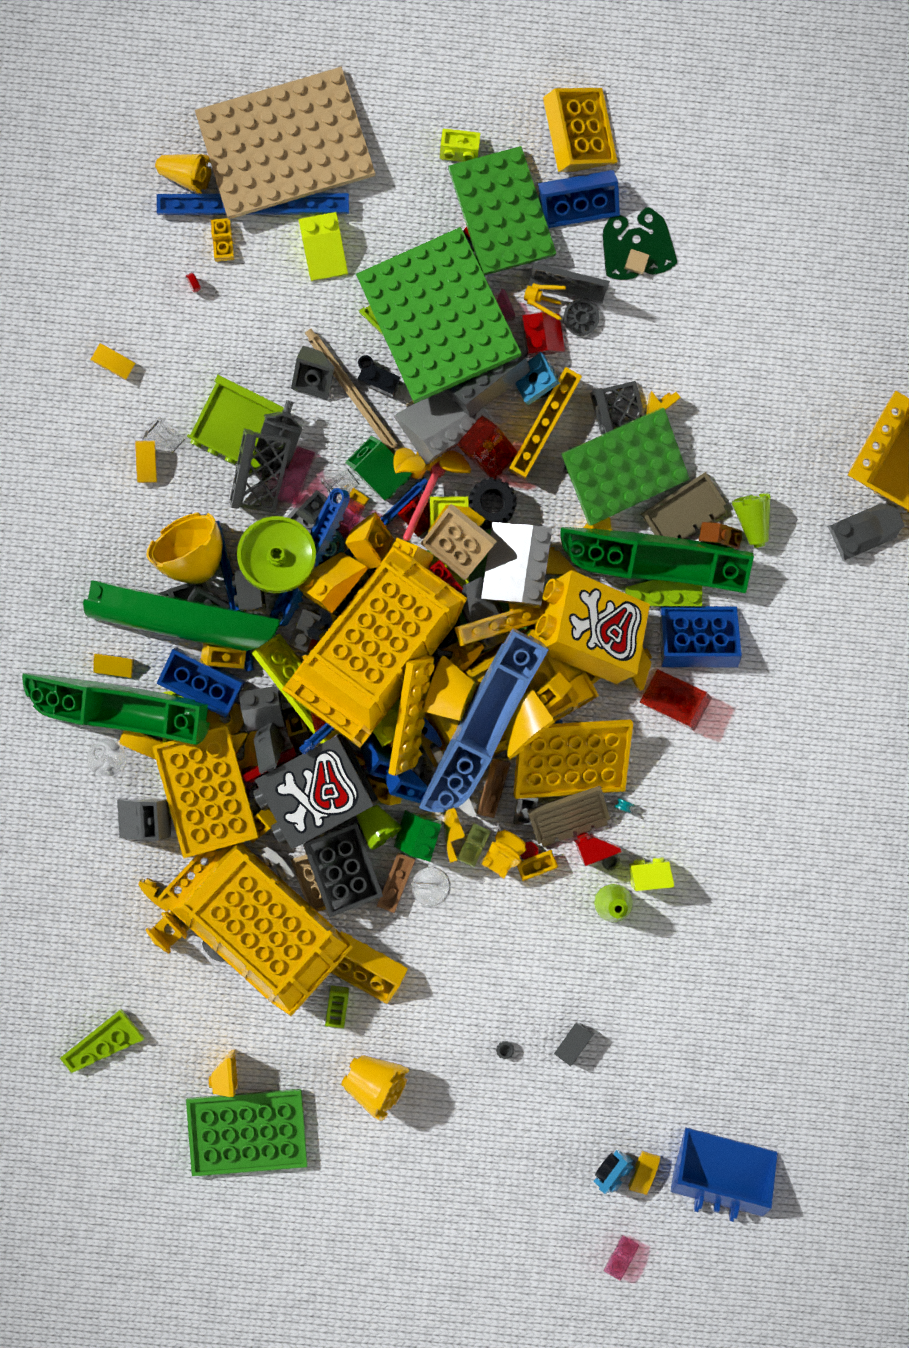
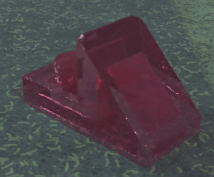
M350 498L349 504L342 516L344 518L343 521L339 522L340 527L336 528L346 539L351 529L358 524L366 505Z

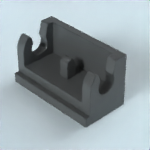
M576 1022L554 1054L569 1066H572L595 1033L581 1023Z

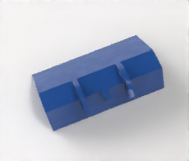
M685 1127L673 1171L670 1192L694 1198V1212H698L702 1208L703 1201L713 1203V1211L717 1213L720 1211V1206L730 1208L729 1220L732 1222L734 1218L737 1219L739 1211L763 1217L772 1209L777 1151Z

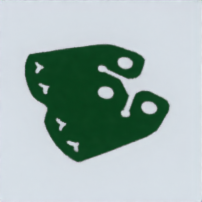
M645 207L638 215L637 221L647 229L653 230V234H649V232L639 227L629 229L622 237V240H618V236L628 226V219L620 215L610 217L603 229V248L606 276L609 278L628 280L639 275L635 272L627 274L628 270L624 269L631 249L649 255L644 272L650 275L666 272L677 264L678 261L664 218L652 208ZM647 214H650L653 217V220L650 223L646 222L644 219V217ZM615 220H619L621 222L620 228H615L613 226V222ZM634 235H638L640 237L639 243H634L632 241V237ZM653 264H655L658 268H655V267L650 268V267H651ZM615 269H617V271H618L620 274H617L616 272H615V273H612V272H613Z

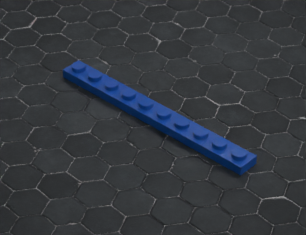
M316 193L246 215H323L333 212L349 214V193ZM157 194L158 215H227L220 194Z

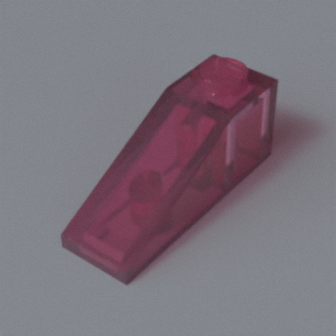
M297 446L277 498L279 501L293 506L298 505L315 452Z

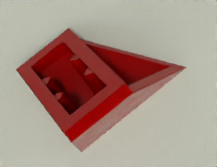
M422 494L413 499L398 513V516L407 526ZM428 502L414 530L418 538L430 528Z

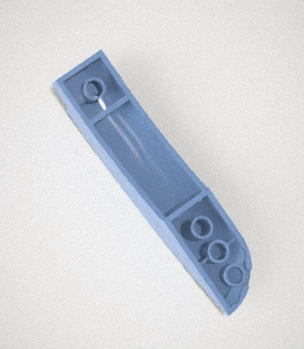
M512 628L506 641L502 643L472 698V702L469 703L463 715L462 721H460L421 801L420 809L429 812H444V810L459 807L472 795L491 762L492 756L521 698L549 650L542 642Z

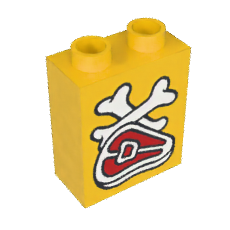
M573 570L557 579H550L543 590V600L547 601L546 611L539 618L535 628L536 636L540 637L539 641L549 649L546 656L615 684L637 675L650 604Z

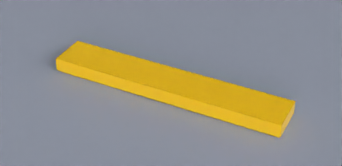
M542 601L539 608L525 606L455 627L460 646L509 632L512 628L519 629L536 624L539 618L545 614L547 601Z

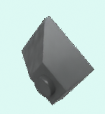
M302 346L296 358L291 389L328 400L335 367L321 351Z

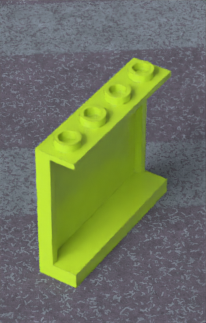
M217 374L214 381L216 384L191 434H188L187 437L191 440L190 443L198 448L204 446L208 448V453L216 457L220 454L225 457L224 460L235 465L239 456L244 428L260 433L265 420L264 415L282 412L284 407ZM253 458L251 464L255 469L260 464Z

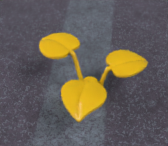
M408 448L398 449L393 459L395 473L411 472L410 476L415 479H422L426 470L430 471L432 466L439 461L440 466L447 471L471 473V468L464 456L452 450L427 465L418 452L415 454Z

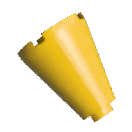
M161 155L156 160L155 168L158 174L195 193L201 194V190H206L210 182L211 169L208 168V163L211 162L208 155Z

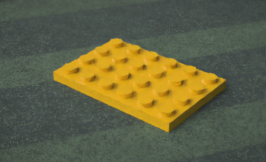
M632 720L550 725L539 733L540 736L524 746L525 750L517 755L513 796L515 799L574 795L597 786H601L603 793L624 792L626 789L632 739Z
M228 725L208 730L204 740L197 745L172 740L152 746L183 859L259 838Z

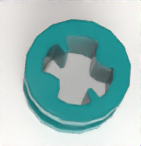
M617 798L618 804H615L614 807L630 813V807L634 804Z

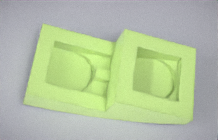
M473 823L457 860L475 867L491 831Z

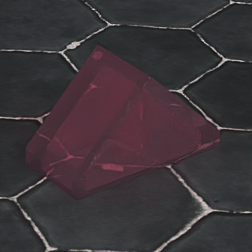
M501 289L497 303L506 322L514 320L516 315L506 291Z

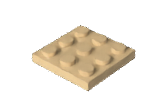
M450 504L420 544L466 580L497 541L454 505Z

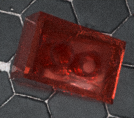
M657 669L640 703L670 720L695 731L712 697L706 691Z

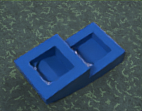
M424 717V727L428 729L424 736L441 747L440 737L434 727Z

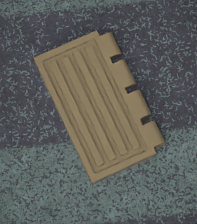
M705 472L641 513L654 535L678 538L677 536L679 535L681 539H687L696 533L693 525H696L698 530H701L702 522L712 523L710 514L716 520L727 512L723 507L726 505L724 499Z
M601 786L527 810L538 844L542 843L543 847L556 843L555 838H558L559 842L572 838L575 831L577 836L592 831L591 826L593 825L595 829L607 826V820H610Z

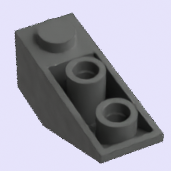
M273 722L258 730L254 737L260 774L266 771L271 772L277 767L285 743V738Z

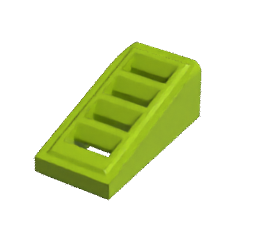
M330 986L325 1026L344 1028L349 987ZM332 1001L343 1002V1004L332 1003ZM331 1009L342 1010V1012L331 1011ZM330 1016L340 1017L341 1020L330 1019Z

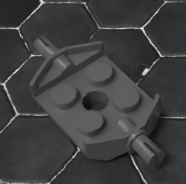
M286 400L282 412L264 415L265 420L260 432L291 438L285 469L290 467L302 431V427L291 414L294 402ZM258 438L256 448L260 450L268 445L265 439ZM283 442L282 446L279 448H276L274 446L272 447L278 454L279 452L284 450L285 443ZM271 448L261 453L265 461L275 456ZM259 455L254 458L260 465L264 463ZM277 458L268 465L272 471H276L281 467V462ZM267 466L263 468L262 480L271 473Z

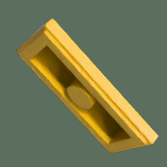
M94 654L93 673L132 678L134 659Z
M552 850L525 859L516 865L522 881L558 868Z

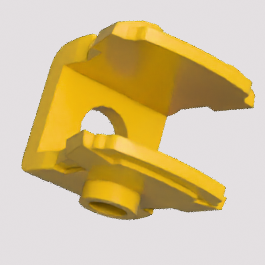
M505 829L497 832L495 836L496 842L492 841L481 863L503 879L511 867L514 868L522 861L520 855L526 851V843L517 835Z
M171 910L169 912H162L163 918L152 929L150 927L145 929L152 942L168 954L171 953L170 947L181 937L186 939L187 931L189 930ZM167 924L175 930L174 934L169 935L165 932Z

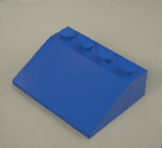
M661 606L660 651L662 667L738 668L742 653L737 606Z

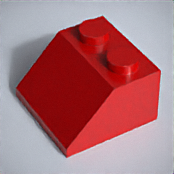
M544 312L522 315L521 321L527 358L534 357L540 352L544 355L565 352L560 320Z
M583 833L578 835V839L574 841L585 866L622 852L616 844L593 834Z

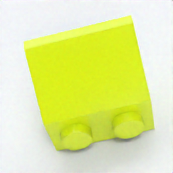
M664 857L652 858L653 861L645 862V859L633 860L634 863L629 864L631 887L635 891L674 887L669 861L664 860Z

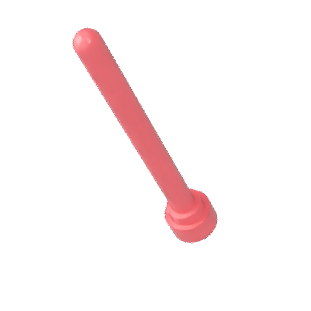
M440 461L431 468L430 479L404 533L403 539L405 541L411 539L438 478L443 476L446 471L440 466Z

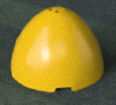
M199 512L183 516L167 525L160 531L161 536L156 541L152 540L147 548L146 555L149 562L162 574L179 582L198 584L211 579L218 570L222 557L223 541L215 518L210 513L201 515Z

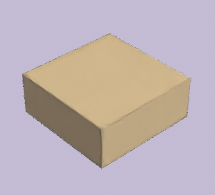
M631 249L624 269L643 275L649 255Z

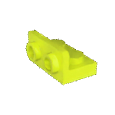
M443 128L440 159L463 162L478 158L481 133Z

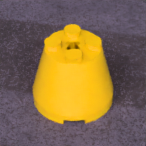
M362 1055L358 1059L354 1058L349 1066L351 1070L343 1078L341 1085L373 1118L383 1121L388 1116L387 1110H390L398 1102L408 1079L404 1077L405 1073L409 1072V1069L401 1064Z

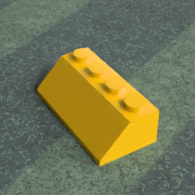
M341 931L340 934L353 948L331 973L388 1004L399 988L408 968Z

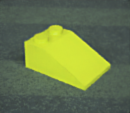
M333 212L298 219L310 280L316 281L348 275L337 213Z

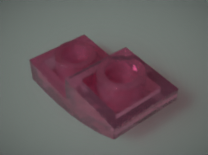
M621 1235L603 1271L621 1281L639 1244Z

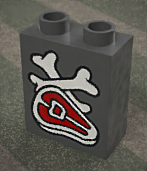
M343 735L335 736L318 745L313 750H309L306 754H302L257 778L255 781L259 788L253 791L260 808L263 811L270 809L277 821L271 826L275 838L282 846L288 843L291 850L380 803L348 740Z

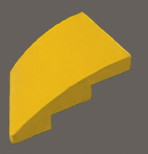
M442 656L432 678L423 712L462 721L466 701L472 702L476 682L459 667L455 666L449 658Z
M533 689L521 698L505 729L509 759L524 751V746L538 738L541 731L555 723V720Z
M455 808L445 810L444 839L451 863L457 861L452 841L465 837Z

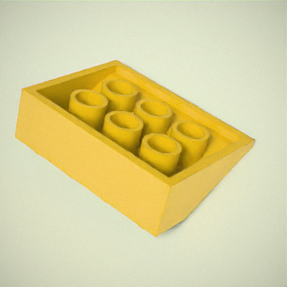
M554 88L543 97L558 172H576L617 163L602 88Z

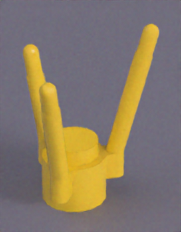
M535 283L532 286L528 285L524 295V300L527 301V304L535 306L548 315L561 320L562 318L536 302L540 303L541 300L561 305V301L543 296V291H540V289L565 290L566 286L539 285Z

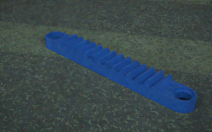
M334 488L330 492L310 532L316 549L314 568L319 565V562L323 561L322 556L326 555L327 552L325 550L330 547L329 542L333 541L332 536L337 533L336 528L340 527L339 522L344 519L342 516L350 501V495L347 490ZM341 493L342 499L340 503H337L336 498ZM298 588L280 593L270 617L278 619L279 613L282 612L283 618L279 626L284 627L288 625L295 610L300 608L298 604L303 601L302 596L304 594Z

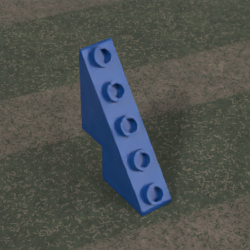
M372 732L360 747L368 773L384 778L390 795L421 804L428 786L411 769L396 776L389 774L392 749L387 744L382 747L374 732Z

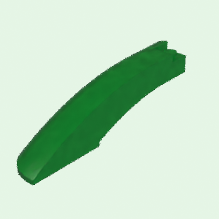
M561 527L560 532L564 551L574 564L587 571L629 579L640 578L672 581L746 593L754 559V553L735 550L734 547L626 531Z
M91 580L88 599L83 601L84 613L91 619L241 651L260 648L267 641H270L278 630L281 621L280 619L213 604L186 600Z
M22 673L23 688L26 696L30 697L34 704L33 707L39 713L49 718L79 725L138 732L194 745L201 743L208 733L210 722H206L208 704L198 703L193 699L103 682Z

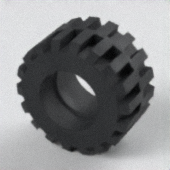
M490 477L488 480L485 478L480 483L478 482L472 488L469 495V507L485 519L481 526L484 525L487 526L486 528H491L492 522L507 523L512 518L517 506L516 494L514 495V489L508 486V482L504 483L500 478L496 480L494 477ZM487 493L499 495L504 503L502 510L498 513L486 512L481 506L482 497Z

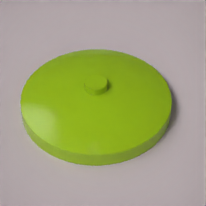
M271 516L254 522L246 529L238 544L237 559L243 576L251 585L269 593H284L296 589L309 578L315 566L316 549L312 536L302 524L291 518Z

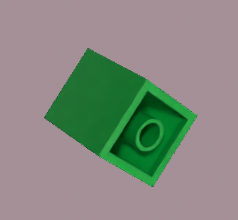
M372 435L345 461L384 501L392 498L396 490L409 481V476L412 474L411 472L395 473L393 464L394 454Z
M405 810L400 824L402 829L397 834L394 847L412 857L430 862L442 825L441 820Z

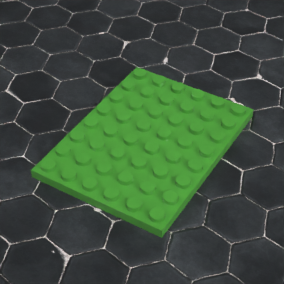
M461 227L356 273L414 404L522 356Z

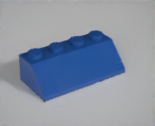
M614 170L538 183L539 200L548 228L620 216L618 180Z
M177 647L172 649L156 684L184 698L208 704L207 709L226 718L237 701L239 691H242L246 681L217 666H207L200 658Z

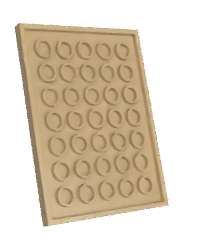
M342 67L195 110L228 220L375 176L373 164Z

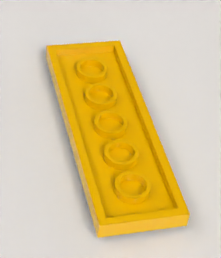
M429 655L406 663L388 772L394 776L416 767L418 763V750L422 741L421 732L425 724V712H423L431 684V674L434 670V657Z

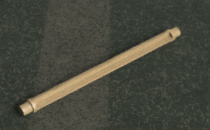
M312 328L307 330L305 335L308 337L310 344L314 349L321 351L335 367L334 377L383 444L395 455V452L399 449L397 442L318 334H315Z

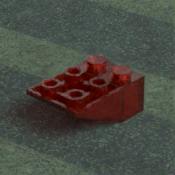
M483 415L457 443L465 455L489 478L494 477V479L502 474L503 470L514 460L518 453L500 428Z

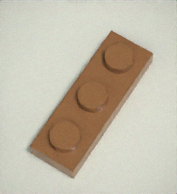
M493 758L476 814L495 818L511 763Z
M400 852L397 853L382 891L383 897L379 898L377 907L395 913L416 860L415 858Z

